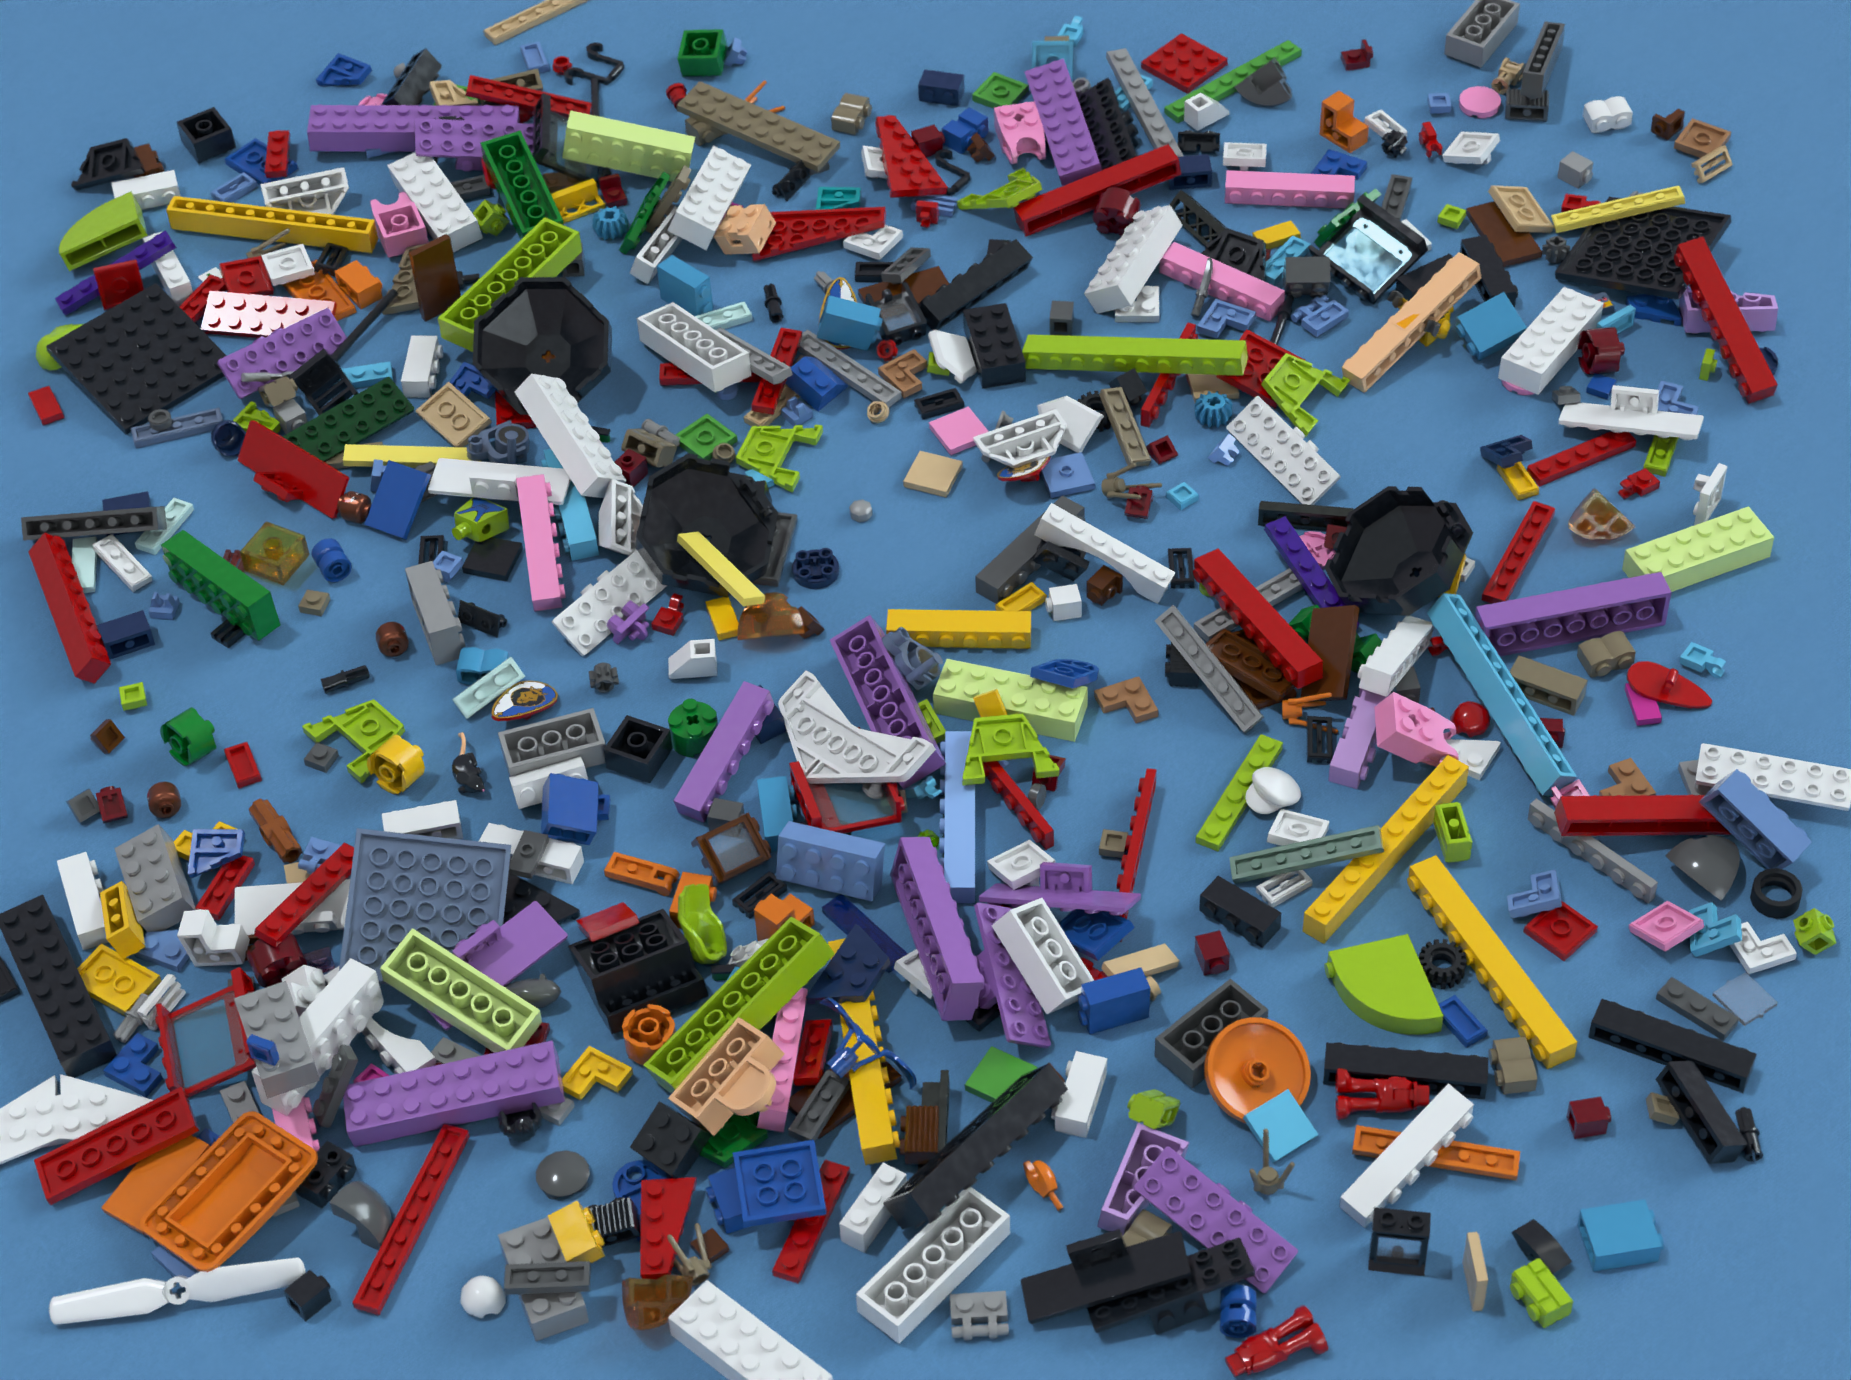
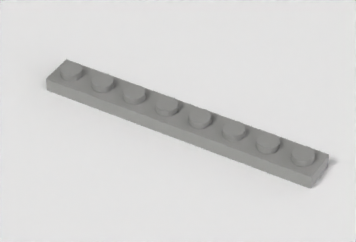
M1127 49L1107 51L1106 59L1153 148L1157 149L1169 144L1177 157L1183 156Z

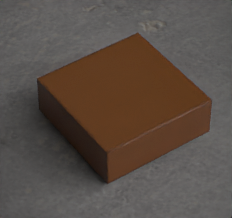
M713 1228L703 1233L710 1263L729 1252V1246ZM696 1238L695 1240L690 1242L691 1249L702 1260L698 1240Z

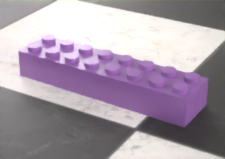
M1064 59L1025 71L1062 186L1102 171Z
M1662 572L1477 606L1475 619L1498 655L1506 656L1600 638L1615 631L1626 633L1663 626L1666 624L1672 592Z
M869 615L830 639V642L871 731L912 739L913 737L922 738L932 743L936 750L910 779L905 782H898L905 789L939 769L946 762L904 674L896 666L895 656L883 645L882 637L885 636L883 630L872 616Z
M900 837L890 876L915 947L918 950V955L932 990L942 1021L972 1020L974 1011L979 1005L980 991L984 989V976L979 973L977 958L972 954L970 939L965 935L963 920L959 918L956 901L952 899L950 894V884L946 882L943 866L939 864L937 859V849L933 847L930 837Z
M552 1040L348 1084L343 1101L347 1134L353 1146L358 1147L441 1129L443 1124L455 1126L497 1117L501 1111L506 1115L533 1109L532 1103H536L538 1108L565 1102L559 1057Z

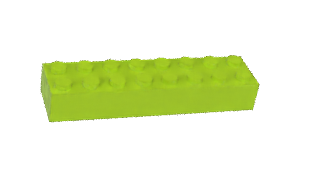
M544 217L438 318L441 338L473 352L474 320L480 315L483 316L491 309V305L503 293L507 294L520 277H556L582 252L580 233Z
M790 917L643 1066L658 1085L672 1094L738 1017L760 1030L826 965L835 953L819 932Z

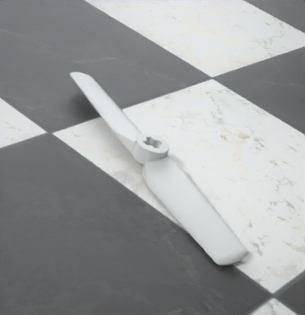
M290 1258L217 1267L209 1272L200 1271L189 1278L184 1275H177L168 1281L143 1278L53 1297L49 1305V1314L52 1323L55 1325L148 1314L169 1302L177 1305L185 1303L189 1299L216 1302L288 1287L305 1274L306 1270L300 1258ZM176 1282H179L180 1287H185L186 1289L181 1294V1297H178L177 1293L172 1292V1288L176 1287Z

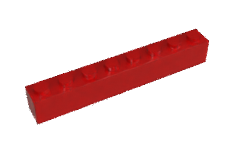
M1169 144L1019 203V205L1013 207L1016 222L1024 235L1029 236L1094 210L1101 192H1106L1108 188H1122L1129 191L1131 195L1181 175L1179 158Z
M1703 236L1678 244L1674 254L1675 264L1681 268L1684 282L1690 286L1693 300L1696 304H1699L1702 318L1705 322H1708L1712 338L1715 341L1717 340L1721 356L1727 360L1730 374L1733 378H1736L1739 384L1740 394L1746 398L1748 404L1774 396L1778 384Z
M44 532L28 551L75 677L95 684L111 665L107 650L104 647L65 541L57 535L53 536Z
M1219 548L1194 559L1193 575L1195 580L1201 583L1206 588L1207 593L1218 601L1222 610H1226L1230 614L1234 623L1241 626L1246 636L1252 639L1257 644L1259 650L1270 658L1274 667H1278L1288 682H1292L1297 689H1300L1323 678V660Z
M1705 795L1560 796L1554 812L1561 836L1732 835L1699 803Z

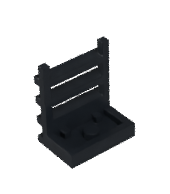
M324 348L289 375L290 379L292 378L305 394L318 415L346 401L352 395L358 394L352 382L341 369V366Z
M1042 539L1037 546V553L1032 560L1072 581L1084 573L1089 565V561L1084 559L1085 551L1069 547H1059L1049 541L1046 543Z

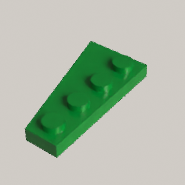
M664 171L645 195L619 248V251L625 255L630 248L635 249L640 242L638 236H641L647 227L645 223L650 220L654 213L653 208L657 206L661 199L660 195L670 178V175Z
M1376 188L1370 193L1367 191L1363 193L1373 202H1376L1382 195ZM1352 202L1344 212L1338 213L1328 225L1325 224L1317 231L1319 236L1314 243L1319 248L1328 242L1360 210L1358 202Z

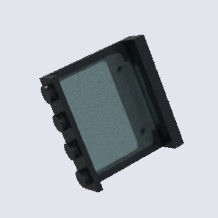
M543 93L534 106L532 156L535 162L581 182L593 178L597 188L600 189L599 178L612 175V171L608 167L562 159L569 118L550 111L551 96Z
M1362 194L1357 199L1360 210L1319 250L1312 245L1308 249L1311 257H1330V276L1332 278H1339L1347 289L1352 288L1355 290L1358 297L1363 301L1367 299L1374 304L1396 282L1398 277L1405 274L1428 251V248L1422 236Z

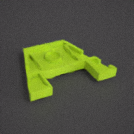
M1021 168L1007 175L1009 183L984 196L970 194L956 202L959 209L1013 208L1019 205L1018 202L1035 197V193L1043 189L1038 179L1031 176L1024 168Z
M1285 353L1261 385L1306 438L1318 420L1300 407L1301 404L1318 384L1338 397L1348 385L1350 379L1344 376L1338 378L1333 376V372L1327 369L1321 371L1312 367V363Z
M794 425L793 429H781V426H751L736 455V464L748 470L753 469L772 479L774 484L793 492L800 479V472L780 467L794 441L817 445L823 433V425H814V428H803V425Z
M374 699L345 709L344 714L335 717L329 715L323 717L322 722L313 725L309 722L302 726L303 732L315 743H319L335 731H339L364 753L346 765L348 772L361 784L370 775L367 767L368 757L393 735L401 737L405 732L404 725Z
M1023 713L974 718L962 776V786L985 783L982 762L1032 758L1036 778L1059 776V767L1056 763H1053L1050 753L1046 747L1041 745L1038 735Z

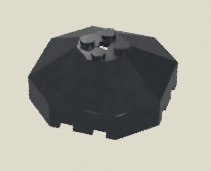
M520 277L507 294L503 293L491 305V309L483 316L480 315L474 320L473 366L520 415L529 414L518 399L515 391L530 374L560 378L566 384L569 394L578 403L611 372V324L582 293L572 286V283L566 277ZM548 351L551 352V355H555V358L551 359L550 363H546V359H542V356L546 355Z
M688 453L649 476L635 548L662 585L729 597L731 594L677 542L678 534L699 531L704 537H711L710 543L749 581L754 582L767 572L778 512L752 477L729 472L730 464L728 461L711 458L710 461L697 458L698 455Z
M1388 486L1348 513L1345 520L1348 527L1345 533H1339L1333 547L1336 554L1333 561L1327 560L1324 568L1342 601L1347 606L1356 605L1359 608V613L1409 616L1450 589L1473 531L1456 503H1449L1445 500L1433 502L1422 487H1407L1406 491H1399L1396 486ZM1416 570L1420 571L1418 577L1414 576V571Z

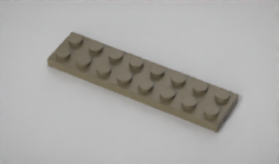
M701 81L677 104V111L795 163L802 160L805 167L819 172L840 148V141Z

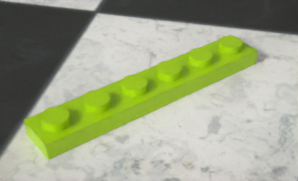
M1260 734L1196 835L1195 843L1219 852L1248 805L1245 796L1248 788L1253 783L1252 774L1260 768L1272 767L1283 749V742Z

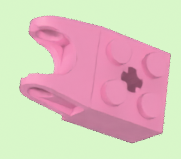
M1035 101L994 107V127L1002 152L1005 153L1009 162L1017 164L1018 156L1023 153H1032L1040 160L1046 159L1044 129Z
M405 192L398 193V201L390 205L381 204L376 199L370 200L377 234L388 258L404 254L406 247L428 243L423 220L415 203L410 200Z
M1395 692L1391 693L1374 707L1377 747L1415 764L1423 762L1437 767L1443 761L1440 758L1447 755L1459 761L1457 751L1446 742V739H1451L1456 735L1455 724L1426 706ZM1444 729H1449V730H1450V731L1447 732V733H1443V732H1444Z

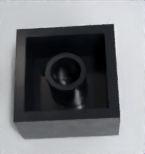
M215 107L176 122L181 142L198 163L236 148L231 127Z
M626 715L603 749L606 768L651 783L673 749L670 729Z
M659 1101L629 1148L675 1178H685L712 1134Z

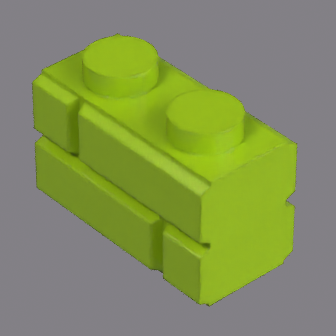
M1458 802L1438 804L1435 806L1433 824L1445 862L1450 863L1470 859L1472 839L1461 804Z
M1156 1089L1139 1092L1138 1094H1133L1128 1102L1127 1108L1130 1109L1128 1115L1132 1120L1139 1123L1143 1122V1125L1152 1129H1158L1174 1123L1181 1103L1180 1100L1170 1095L1166 1096L1165 1093Z
M1538 1258L1512 1273L1511 1293L1517 1300L1521 1299L1524 1302L1527 1313L1533 1321H1538L1543 1328H1546L1557 1320L1559 1321L1570 1315L1573 1300L1541 1259Z

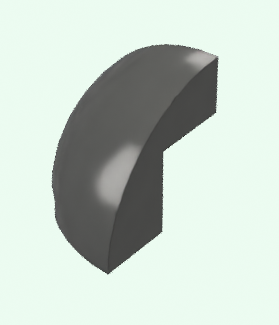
M1276 57L1235 86V89L1244 98L1260 105H1277L1292 98V90L1286 83L1287 77Z
M1707 835L1706 838L1696 840L1689 838L1676 845L1666 855L1671 862L1719 900L1725 897L1733 884L1740 862L1737 845L1729 839L1717 835Z
M362 1181L351 1182L343 1187L330 1201L332 1212L334 1215L355 1224L361 1243L379 1251L393 1224L390 1209L382 1196L370 1185Z

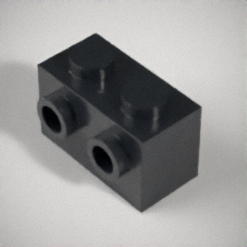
M326 1141L316 1152L318 1155L317 1164L296 1189L297 1195L321 1209L332 1200L346 1182L353 1178L357 1170L353 1155L329 1141Z

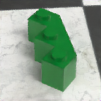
M1318 605L1301 609L1289 623L1307 644L1313 608H1320ZM1356 633L1352 671L1358 673L1360 666L1366 664L1369 655H1373L1376 647L1381 646L1382 641L1376 633L1364 637H1359Z

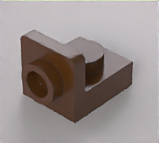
M1678 108L1672 114H1668L1666 118L1655 114L1652 117L1651 132L1669 140L1683 128L1685 111Z

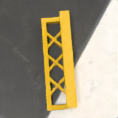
M593 178L551 194L564 223L599 211V208H606L605 203L598 195L597 184ZM593 200L597 202L593 206L586 205V203ZM572 208L578 209L574 213L567 212V210Z

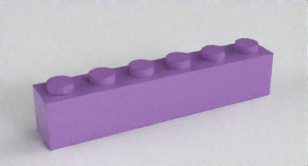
M746 681L742 683L674 799L678 813L703 823L706 821L714 798H719L720 795L725 793L730 777L736 774L740 760L743 755L749 752L751 741L755 735L760 733L762 722L773 710L774 702L769 690Z

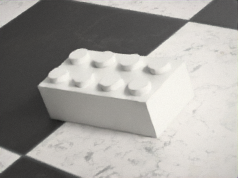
M1043 898L1008 911L992 925L998 938L1046 1014L1077 1002L1078 996L1081 995V984L1094 981Z

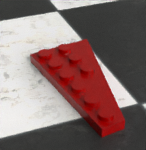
M878 116L875 126L877 136L880 138V150L883 152L882 160L885 174L888 177L887 185L890 187V198L946 194L947 185L896 116Z
M867 207L770 212L776 224L761 252L752 253L753 261L884 228L886 208Z

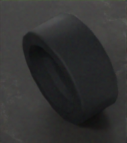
M1778 868L1766 869L1755 877L1750 899L1752 905L1759 913L1776 919L1786 918L1794 914L1799 908L1803 888L1801 882L1794 874ZM1766 886H1779L1787 890L1792 897L1787 901L1771 900L1761 892V889Z

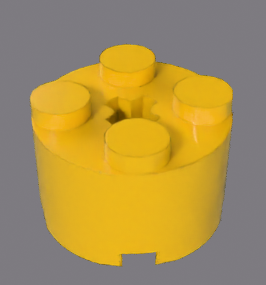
M393 735L368 757L367 767L371 775L375 773L379 779L376 782L381 788L389 793L399 794L401 791L404 792L423 775L425 766L422 757L424 754L419 746H412L399 735Z

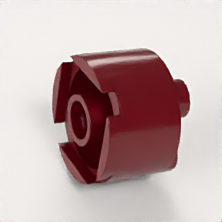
M1112 187L1108 188L1104 193L1102 191L1093 213V221L1097 225V230L1103 234L1111 232L1122 236L1125 228L1134 222L1133 216L1141 209L1139 199L1137 197L1135 199L1129 196L1130 192L1122 188Z
M1615 327L1588 329L1582 331L1579 335L1577 350L1581 349L1582 357H1578V360L1585 374L1619 371L1620 356L1624 355L1625 347L1623 342H1619Z
M292 933L277 947L259 939L254 943L255 949L252 952L250 950L247 952V959L259 985L264 988L281 983L282 978L299 967L307 965L296 937Z

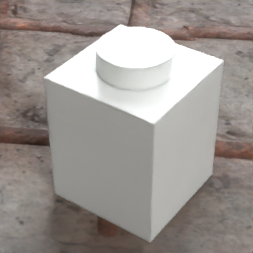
M1077 584L1049 588V598H1045L1047 612H1051L1053 621L1082 617V601Z

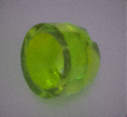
M926 829L919 833L918 837H930L933 847L939 845V837L934 831Z

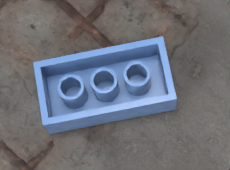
M1738 769L1718 781L1699 801L1767 869H1783L1787 867L1812 843L1807 837L1806 832L1800 827H1796L1788 819V815L1783 810L1777 808L1770 801L1769 796L1765 792L1758 790L1751 783L1750 778Z
M788 821L778 836L776 879L873 901L882 887L885 843Z

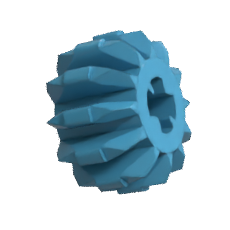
M607 206L606 209L599 208V212L594 213L592 227L597 237H603L604 240L612 238L614 241L615 237L622 238V234L627 233L628 217L623 209H617L616 206L613 208Z
M1208 391L1207 395L1200 394L1199 399L1196 400L1194 405L1196 420H1199L1201 425L1207 424L1209 428L1212 425H1215L1217 428H1219L1220 424L1226 425L1232 416L1231 399H1228L1226 394L1219 395L1218 391L1216 393Z

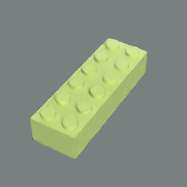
M570 111L562 159L608 167L653 178H659L664 171L670 175L668 181L673 182L684 165L690 168L695 137Z
M1748 506L1626 549L1622 570L1628 578L1662 572L1671 592L1770 557L1774 536Z
M946 659L933 692V708L936 714L974 721V718H979L980 714L973 698L998 689L1007 714L1023 713L1036 734L1073 742L1076 741L1088 706V687L1080 686L1072 689L1032 678L1026 674Z
M413 928L380 968L383 981L494 1053L523 1047L542 1023L541 1013L538 1008Z

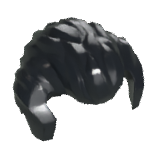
M532 1103L533 1109L506 1115L501 1111L498 1120L499 1128L503 1135L517 1142H525L534 1137L536 1130L542 1125L543 1119L537 1104Z

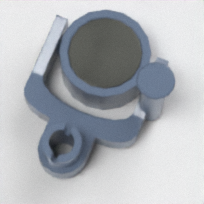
M511 420L482 430L480 436L472 435L468 439L467 457L472 461L488 459L492 463L515 465L518 462H527V453L529 451L528 430L519 424H513ZM490 438H495V449L489 442Z
M899 627L895 632H889L882 637L885 648L895 656L897 668L906 676L907 682L912 684L917 691L940 675L939 664H943L941 656L913 640L905 628Z

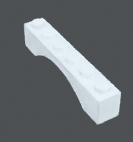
M1052 503L1042 516L1034 534L1042 540L1049 541L1059 547L1079 549L1104 560L1118 570L1131 583L1137 593L1156 604L1160 602L1175 574L1174 571Z
M339 966L324 975L326 986L339 972ZM372 1017L361 1031L365 1036L368 1046L372 1050L377 1049L383 1063L387 1067L391 1065L395 1069V1074L431 1067L436 1064L434 1055L421 1041L395 1035L382 1028Z

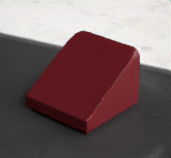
M1168 435L1146 446L1149 455L1158 465L1178 456Z

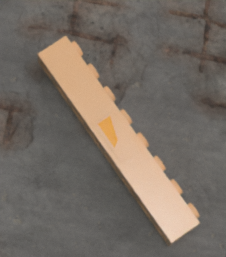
M1460 252L1449 259L1446 265L1439 272L1435 273L1431 280L1424 287H1421L1409 301L1405 302L1402 308L1395 315L1391 316L1387 323L1380 330H1377L1367 343L1361 345L1358 351L1344 362L1342 366L1343 376L1350 379L1349 384L1365 393L1426 333L1424 329L1428 320L1437 322L1481 279L1480 264Z

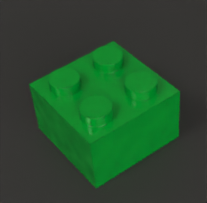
M723 29L684 30L677 57L682 77L722 76L728 49Z

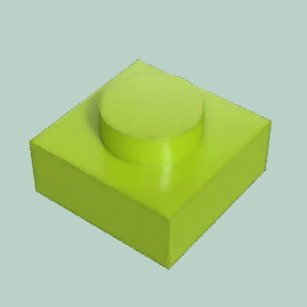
M1446 204L1438 215L1437 223L1458 229L1466 217V210Z
M1706 348L1699 375L1700 380L1708 381L1710 372L1715 373L1718 360L1714 359V349Z
M929 351L927 372L949 376L950 371L947 368L945 370L940 368L936 363L934 353Z
M143 682L119 687L123 711L148 706Z

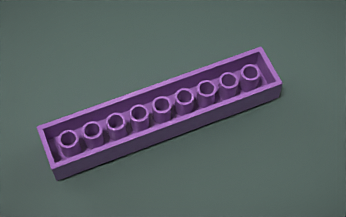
M311 105L307 129L310 151H366L365 149H381V151L415 152V118L439 119V117L456 116V118L461 116L466 121L520 123L519 106Z

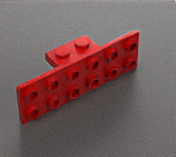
M251 420L240 450L238 462L256 472L253 481L261 485L263 490L276 494L277 498L281 501L290 502V500L301 499L330 518H336L338 514L337 504L340 497L344 496L349 477L257 421Z

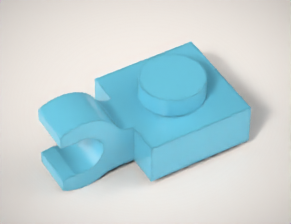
M1074 16L1070 25L1064 23L1057 36H1069V41H1073V46L1076 47L1083 36V25H1080L1083 17Z
M1691 642L1680 656L1679 664L1701 673L1706 668L1713 677L1721 678L1725 672L1722 668L1726 661L1713 657V650Z
M926 776L903 789L906 791L907 798L917 797L922 799L928 796L933 799L942 793L940 789L937 790L934 787L937 783L933 776Z

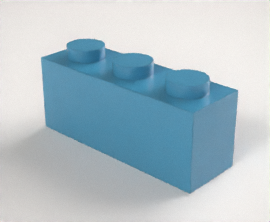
M787 776L757 779L764 838L769 843L772 852L778 851V836L788 821L793 822V819H797L796 804L791 805L790 800H795L793 785L788 786Z

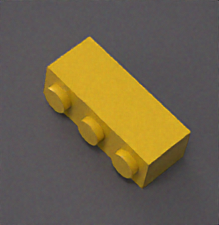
M120 881L100 892L107 941L122 959L138 953L141 949L145 948L143 928L137 922L125 883Z

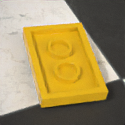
M100 944L77 968L90 997L124 1016L126 1011L131 1010L141 993L149 995L162 981L157 973L127 957L122 959L116 951L103 944Z

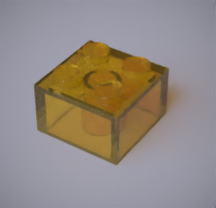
M267 521L240 551L246 572L283 586L310 555L305 535Z

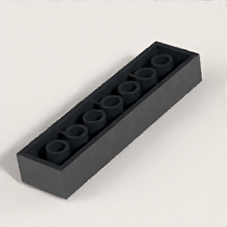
M42 894L0 913V929L66 1075L76 1078L112 1061L117 1053L44 895Z
M1050 1064L1021 1075L883 1203L902 1230L911 1226L916 1229L926 1221L931 1223L942 1214L940 1211L942 1207H948L960 1197L957 1194L959 1191L968 1189L977 1181L975 1176L980 1172L981 1174L985 1173L995 1164L993 1160L997 1156L1001 1157L1012 1148L1010 1144L1014 1140L1022 1139L1028 1134L1029 1130L1027 1128L1031 1124L1035 1125L1045 1118L1046 1114L1044 1112L1048 1108L1052 1109L1062 1102L1061 1096L1068 1090L1067 1086Z

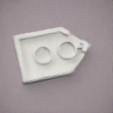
M938 330L928 333L936 363L943 370L947 368L955 375L954 379L959 383H963L969 376L976 374L977 368L966 337Z
M1068 396L1037 405L1039 415L1055 409L1059 412L1066 422V428L1059 444L1076 453L1083 451L1104 417L1102 414Z

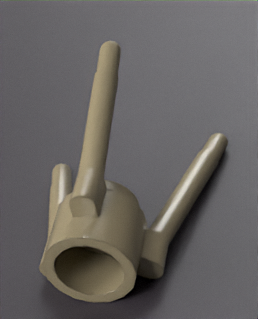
M287 228L261 245L252 248L250 252L246 253L247 258L258 257L286 246L287 243L283 242L263 250V248L289 233L290 229Z
M1132 463L1116 472L1107 473V478L1103 479L1101 487L1103 494L1107 498L1141 499V495L1122 492L1129 490L1130 487L1136 488L1138 485L1146 486L1149 489L1162 487V483L1125 485V481L1117 476L1135 468L1136 463Z
M1264 1129L1263 1169L1258 1174L1255 1173L1254 1169H1250L1249 1173L1254 1183V1191H1259L1264 1195H1271L1277 1189L1284 1188V1182L1293 1170L1295 1163L1290 1162L1279 1178L1278 1172L1274 1168L1269 1167V1131Z
M699 1223L695 1224V1230L702 1260L698 1259L697 1256L687 1259L673 1236L670 1234L667 1236V1239L683 1263L681 1264L675 1257L673 1265L683 1275L687 1284L691 1286H696L706 1281L710 1276L708 1270L712 1268L708 1260Z

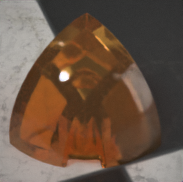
M1595 488L1578 505L1568 522L1569 529L1589 540H1613L1635 528Z
M769 592L763 593L765 595L763 604L746 606L740 616L737 633L738 640H755L765 637L795 636L805 634L801 615L796 607L790 606L786 601L788 597L782 593Z
M665 1275L656 1280L640 1278L623 1280V1308L629 1326L633 1330H647L669 1322L668 1317L689 1298L693 1276Z

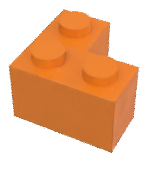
M1337 91L1322 101L1319 135L1351 154L1367 143L1369 126L1353 117L1354 99L1341 91Z
M770 894L766 899L758 902L754 909L757 941L769 939L790 917L797 919L810 928L815 924L813 908L792 894H789L783 900Z

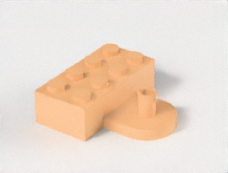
M738 1017L668 1099L687 1118L715 1136L734 1113L740 1116H747L757 1111L765 1112L768 1110L765 1105L771 1106V1097L776 1088V1079L771 1069L777 1065L785 1053L768 1035Z

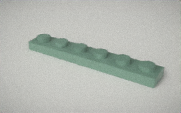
M1379 825L1237 855L1229 857L1232 880L1234 884L1382 853L1384 848L1381 829Z

